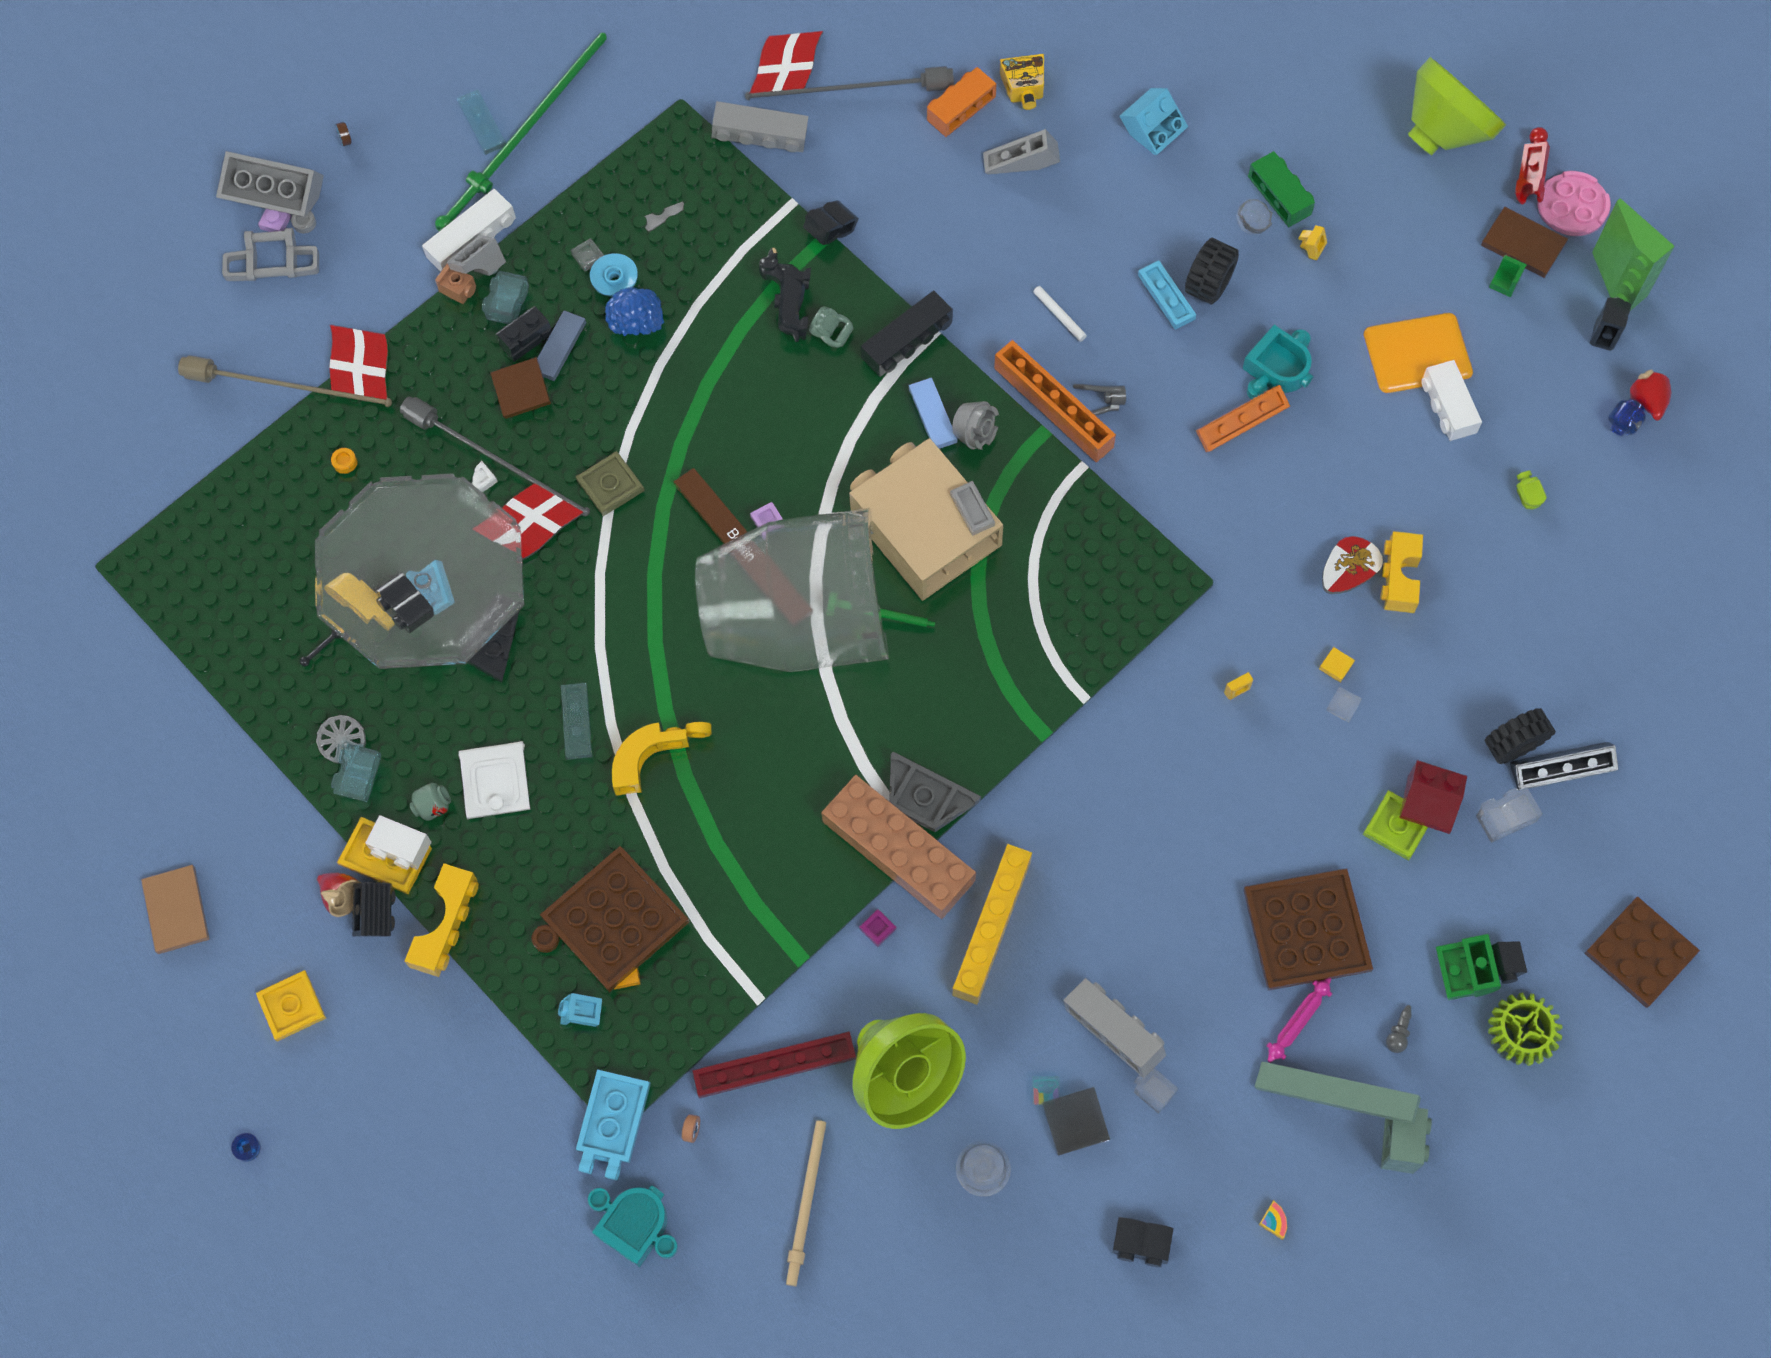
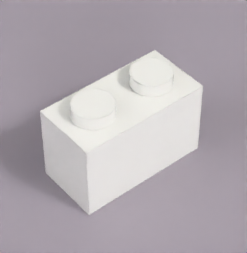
M379 815L365 844L371 850L370 854L376 858L385 860L387 857L395 860L394 864L408 870L409 867L418 870L431 844V840L425 833Z

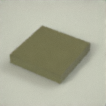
M617 451L576 476V480L602 516L607 515L645 491L643 485Z

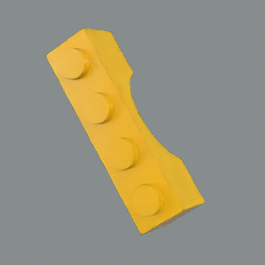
M443 864L434 889L445 901V916L442 923L433 932L423 936H414L404 961L409 968L437 977L440 976L442 970H446L450 959L448 955L450 948L456 945L459 938L458 928L461 921L464 922L468 916L469 907L467 905L470 898L474 897L478 890L479 883L473 872Z

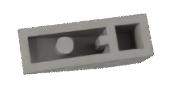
M1046 129L983 153L985 173L987 175L1040 170L1060 162L1058 142Z

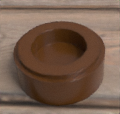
M337 123L336 129L342 146L351 145L352 141L346 123Z
M541 925L534 930L532 943L538 951L548 953L558 946L559 936L549 925Z

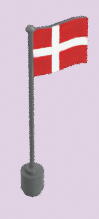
M823 31L769 36L763 46L756 79L750 93L749 91L746 92L745 98L750 101V98L911 83H921L922 87H926L927 91L946 90L949 86L954 85L953 68H947V66L925 68V73H921V78L806 88L813 70L816 48L823 35Z
M409 396L403 401L400 413L408 421L423 430L436 425L533 483V485L513 497L490 520L473 529L475 533L520 560H524L539 551L563 527L581 515H589L590 509L588 507L583 508L437 421L436 408L417 397Z

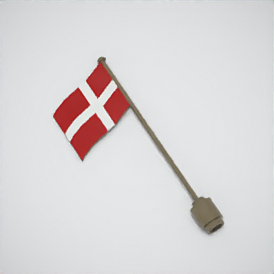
M330 325L333 341L329 367L332 390L217 370V366L212 359L191 355L182 357L178 366L180 376L194 381L210 383L212 379H215L216 375L380 403L385 404L386 407L392 405V400L387 397L386 388L388 345L385 334Z

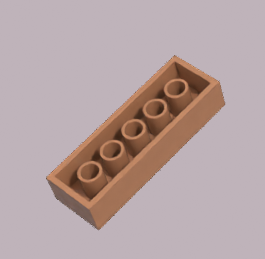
M857 775L849 781L821 812L824 824L940 919L945 917L976 881V872Z

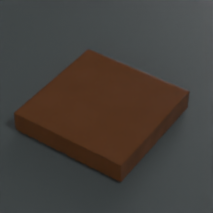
M537 357L490 372L505 419L551 404Z

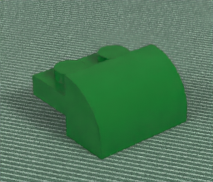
M1489 934L1462 939V942L1436 947L1448 1000L1474 995L1475 997H1480L1501 988Z

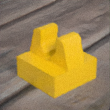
M1315 225L1313 231L1302 230L1298 237L1299 240H1302L1300 247L1307 250L1308 258L1318 260L1327 244L1325 228Z

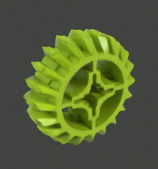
M1523 992L1517 995V999L1511 994L1507 997V1001L1501 1000L1498 1003L1499 1008L1495 1007L1492 1010V1014L1495 1017H1490L1488 1023L1494 1027L1489 1028L1488 1033L1496 1035V1037L1491 1040V1044H1500L1497 1053L1500 1054L1505 1050L1508 1053L1505 1058L1509 1061L1513 1056L1516 1057V1065H1520L1523 1060H1525L1527 1066H1531L1534 1060L1541 1064L1544 1061V1057L1549 1059L1553 1056L1552 1051H1556L1559 1048L1556 1042L1562 1040V1035L1557 1031H1560L1563 1025L1555 1023V1021L1560 1018V1014L1552 1015L1550 1011L1554 1007L1553 1005H1549L1547 1008L1543 1006L1544 998H1540L1536 1002L1534 994H1530L1527 1000ZM1526 1010L1530 1013L1527 1017H1521L1517 1014L1513 1016L1509 1012ZM1538 1018L1541 1020L1544 1026L1545 1034H1543L1544 1031L1541 1030L1537 1025ZM1530 1021L1527 1026L1529 1028L1527 1031L1529 1032L1521 1037L1523 1033L1521 1030L1522 1026ZM1505 1024H1507V1028H1509L1512 1031L1513 1040L1509 1038L1506 1032ZM1524 1041H1529L1533 1044L1537 1042L1542 1045L1534 1049L1520 1047Z

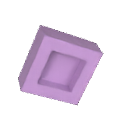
M266 209L258 225L261 230L268 232L284 231L291 215Z
M772 502L750 513L753 522L763 537L785 525L784 520Z

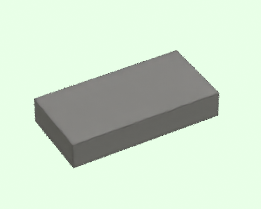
M973 481L950 491V496L972 536L995 526V521Z

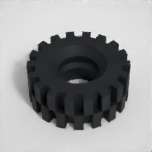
M1535 708L1533 711L1529 710L1525 714L1522 713L1516 718L1508 720L1507 723L1500 725L1484 741L1497 763L1505 764L1537 749L1536 747L1543 745L1545 741L1552 738L1551 736L1556 731L1542 708Z

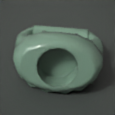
M825 306L819 309L808 328L812 335L821 338L829 346L837 348L843 347L854 329L853 324L847 317L837 314L835 310ZM839 322L845 323L840 334L833 341L830 337Z

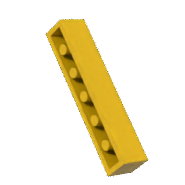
M1007 844L953 986L952 996L978 1005L1029 869L1032 852Z

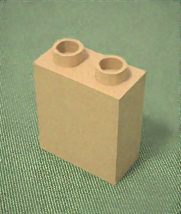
M930 438L917 447L912 442H909L898 448L890 458L891 465L876 474L872 469L861 473L850 486L851 492L849 493L851 515L922 601L1001 547L1003 524L988 506L987 508L995 521V526L976 535H971L950 496L951 490L968 482Z

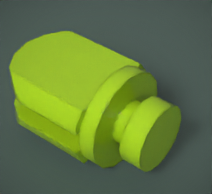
M1528 470L1516 476L1518 481H1521L1516 485V490L1523 506L1526 509L1533 510L1539 508L1547 496L1541 481L1538 480V477H1531L1532 473Z

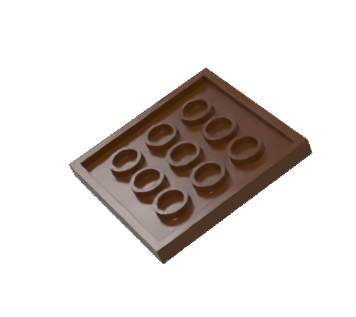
M621 846L540 914L541 918L555 931L608 992L612 991L690 922L683 912Z
M1347 868L1244 887L1243 891L1268 991L1373 971Z

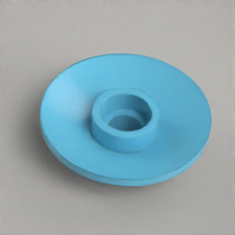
M617 253L600 257L590 270L592 286L596 291L606 296H613L623 288L634 287L638 277L635 263L629 257Z

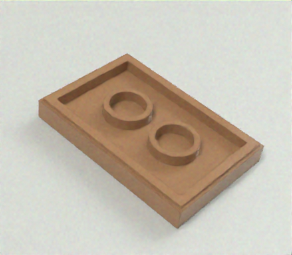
M193 865L141 879L155 952L157 954L210 940L196 870Z

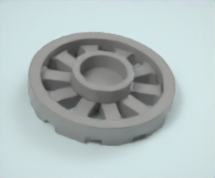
M338 715L328 718L321 724L317 732L316 743L320 753L329 761L340 764L348 763L355 760L363 752L366 744V734L362 725L357 720L349 716ZM336 720H340L339 729L335 723ZM350 721L351 725L345 730L346 722ZM330 725L334 733L326 730V727ZM355 728L359 729L358 733L350 734ZM325 734L331 738L322 740V735ZM353 739H361L360 744L352 742ZM332 744L327 750L323 749L324 745ZM349 747L355 748L357 752L352 754ZM336 749V756L333 758L330 754ZM342 750H344V752L347 755L345 759L341 758Z

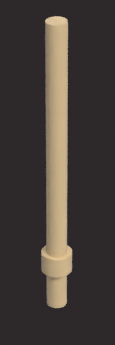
M816 1121L793 1248L789 1250L787 1262L790 1263L786 1285L797 1287L800 1265L804 1264L805 1253L803 1249L826 1129V1122Z

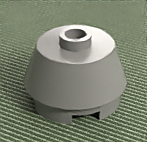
M985 401L962 404L953 419V434L970 449H982L984 444L990 445L998 430V427L994 426L995 416L999 415L998 410Z

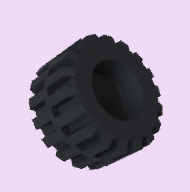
M1213 237L1207 240L1190 268L1185 282V292L1211 305L1214 304L1223 294L1233 275L1239 258V250Z

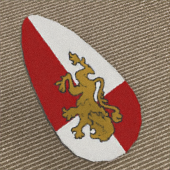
M1351 536L1340 540L1332 550L1323 570L1322 586L1324 591L1328 594L1345 593L1373 578L1383 565V558L1379 549L1368 540L1360 537Z

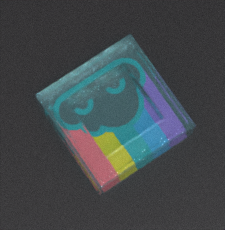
M1032 1076L1033 1105H1060L1059 1076Z

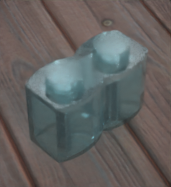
M499 271L496 277L491 279V292L488 297L484 298L482 303V310L487 320L510 324L519 317L521 306L529 289L527 277Z
M348 743L346 749L343 748L339 755V763H341L339 773H335L332 778L331 788H334L333 793L367 803L379 767L381 753Z

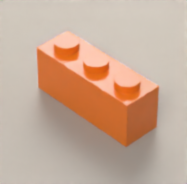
M978 67L971 72L965 73L959 82L949 86L943 95L938 99H933L928 104L927 121L947 137L996 97V83Z

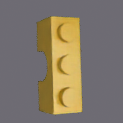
M1393 531L1390 540H1385L1384 555H1388L1387 563L1384 562L1382 577L1386 578V586L1382 585L1380 599L1384 601V610L1415 613L1419 604L1420 580L1405 577L1401 568L1418 567L1422 558L1423 535Z

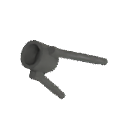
M1073 384L1075 389L1104 392V402L1109 403L1110 406L1091 411L1095 416L1109 411H1119V405H1125L1126 389L1124 385L1107 387Z

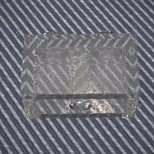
M1527 787L1519 791L1517 788H1513L1503 794L1504 798L1497 801L1492 798L1480 805L1481 809L1476 817L1491 843L1537 822L1543 813Z

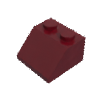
M1417 760L1407 778L1399 818L1450 834L1464 797L1467 776Z

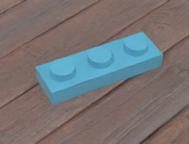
M1159 260L1138 271L1139 278L1175 330L1196 320V313Z

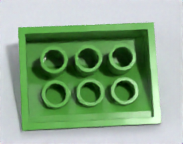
M1620 198L1616 201L1592 254L1610 297L1621 298L1624 301L1630 302L1632 304L1631 311L1648 297L1675 246Z

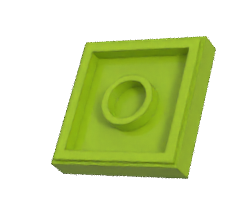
M1388 790L1363 835L1409 861L1428 827L1399 818L1403 798Z

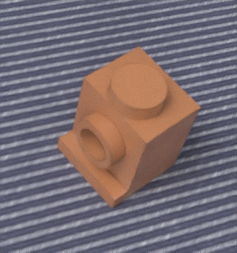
M448 263L435 279L440 293L461 304H464L467 298L474 294L476 289L473 276L451 270Z

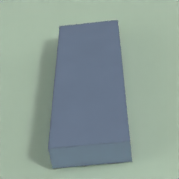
M563 311L537 358L543 377L555 381L586 324L585 318Z

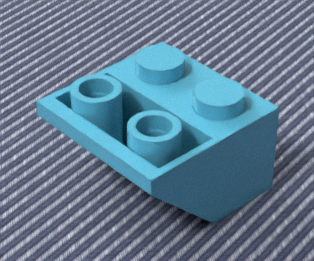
M1150 88L1119 116L1130 136L1154 155L1159 154L1188 127L1167 88Z

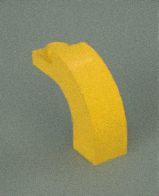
M653 723L636 730L628 736L619 747L612 765V783L615 794L623 795L642 792L640 772L645 760L659 751L689 747L686 729L672 727L662 732L659 723Z

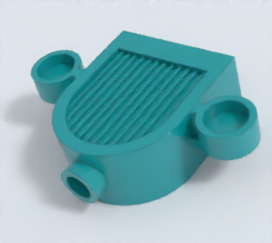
M1274 324L1245 357L1242 369L1256 378L1248 384L1247 395L1250 399L1267 391V387L1271 389L1276 385H1280L1284 393H1289L1300 389L1302 386L1306 388L1310 384L1314 376L1309 373L1312 358L1307 349L1311 340L1310 334L1307 331L1299 329L1294 331L1291 336Z
M651 1185L649 1189H628L622 1192L613 1203L609 1193L603 1188H596L590 1192L588 1196L589 1206L594 1211L606 1212L592 1233L639 1268L654 1246L657 1254L664 1259L672 1258L678 1251L676 1240L670 1235H663L667 1226V1211L661 1199L665 1194Z

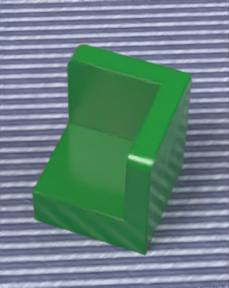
M1504 255L1489 288L1511 297L1527 264Z

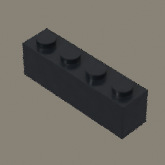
M933 290L860 346L861 358L879 377L886 372L893 371L897 363L904 358L908 359L918 347L922 344H928L935 334L940 330H946L952 324L953 309Z

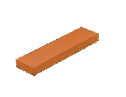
M1276 385L1195 431L1205 451L1210 452L1289 408L1290 404L1281 386Z

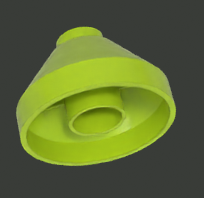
M1429 57L1418 69L1411 120L1416 125L1408 135L1431 156L1440 146L1445 150L1494 140L1506 127L1507 124L1432 57Z
M915 1013L888 1020H873L866 1024L858 1035V1052L853 1074V1093L858 1105L877 1124L891 1129H902L917 1125L938 1112L957 1089L963 1076L966 1062L963 1041L946 1022L932 1014Z

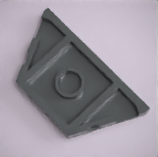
M892 752L889 802L914 822L936 832L980 802L981 796Z

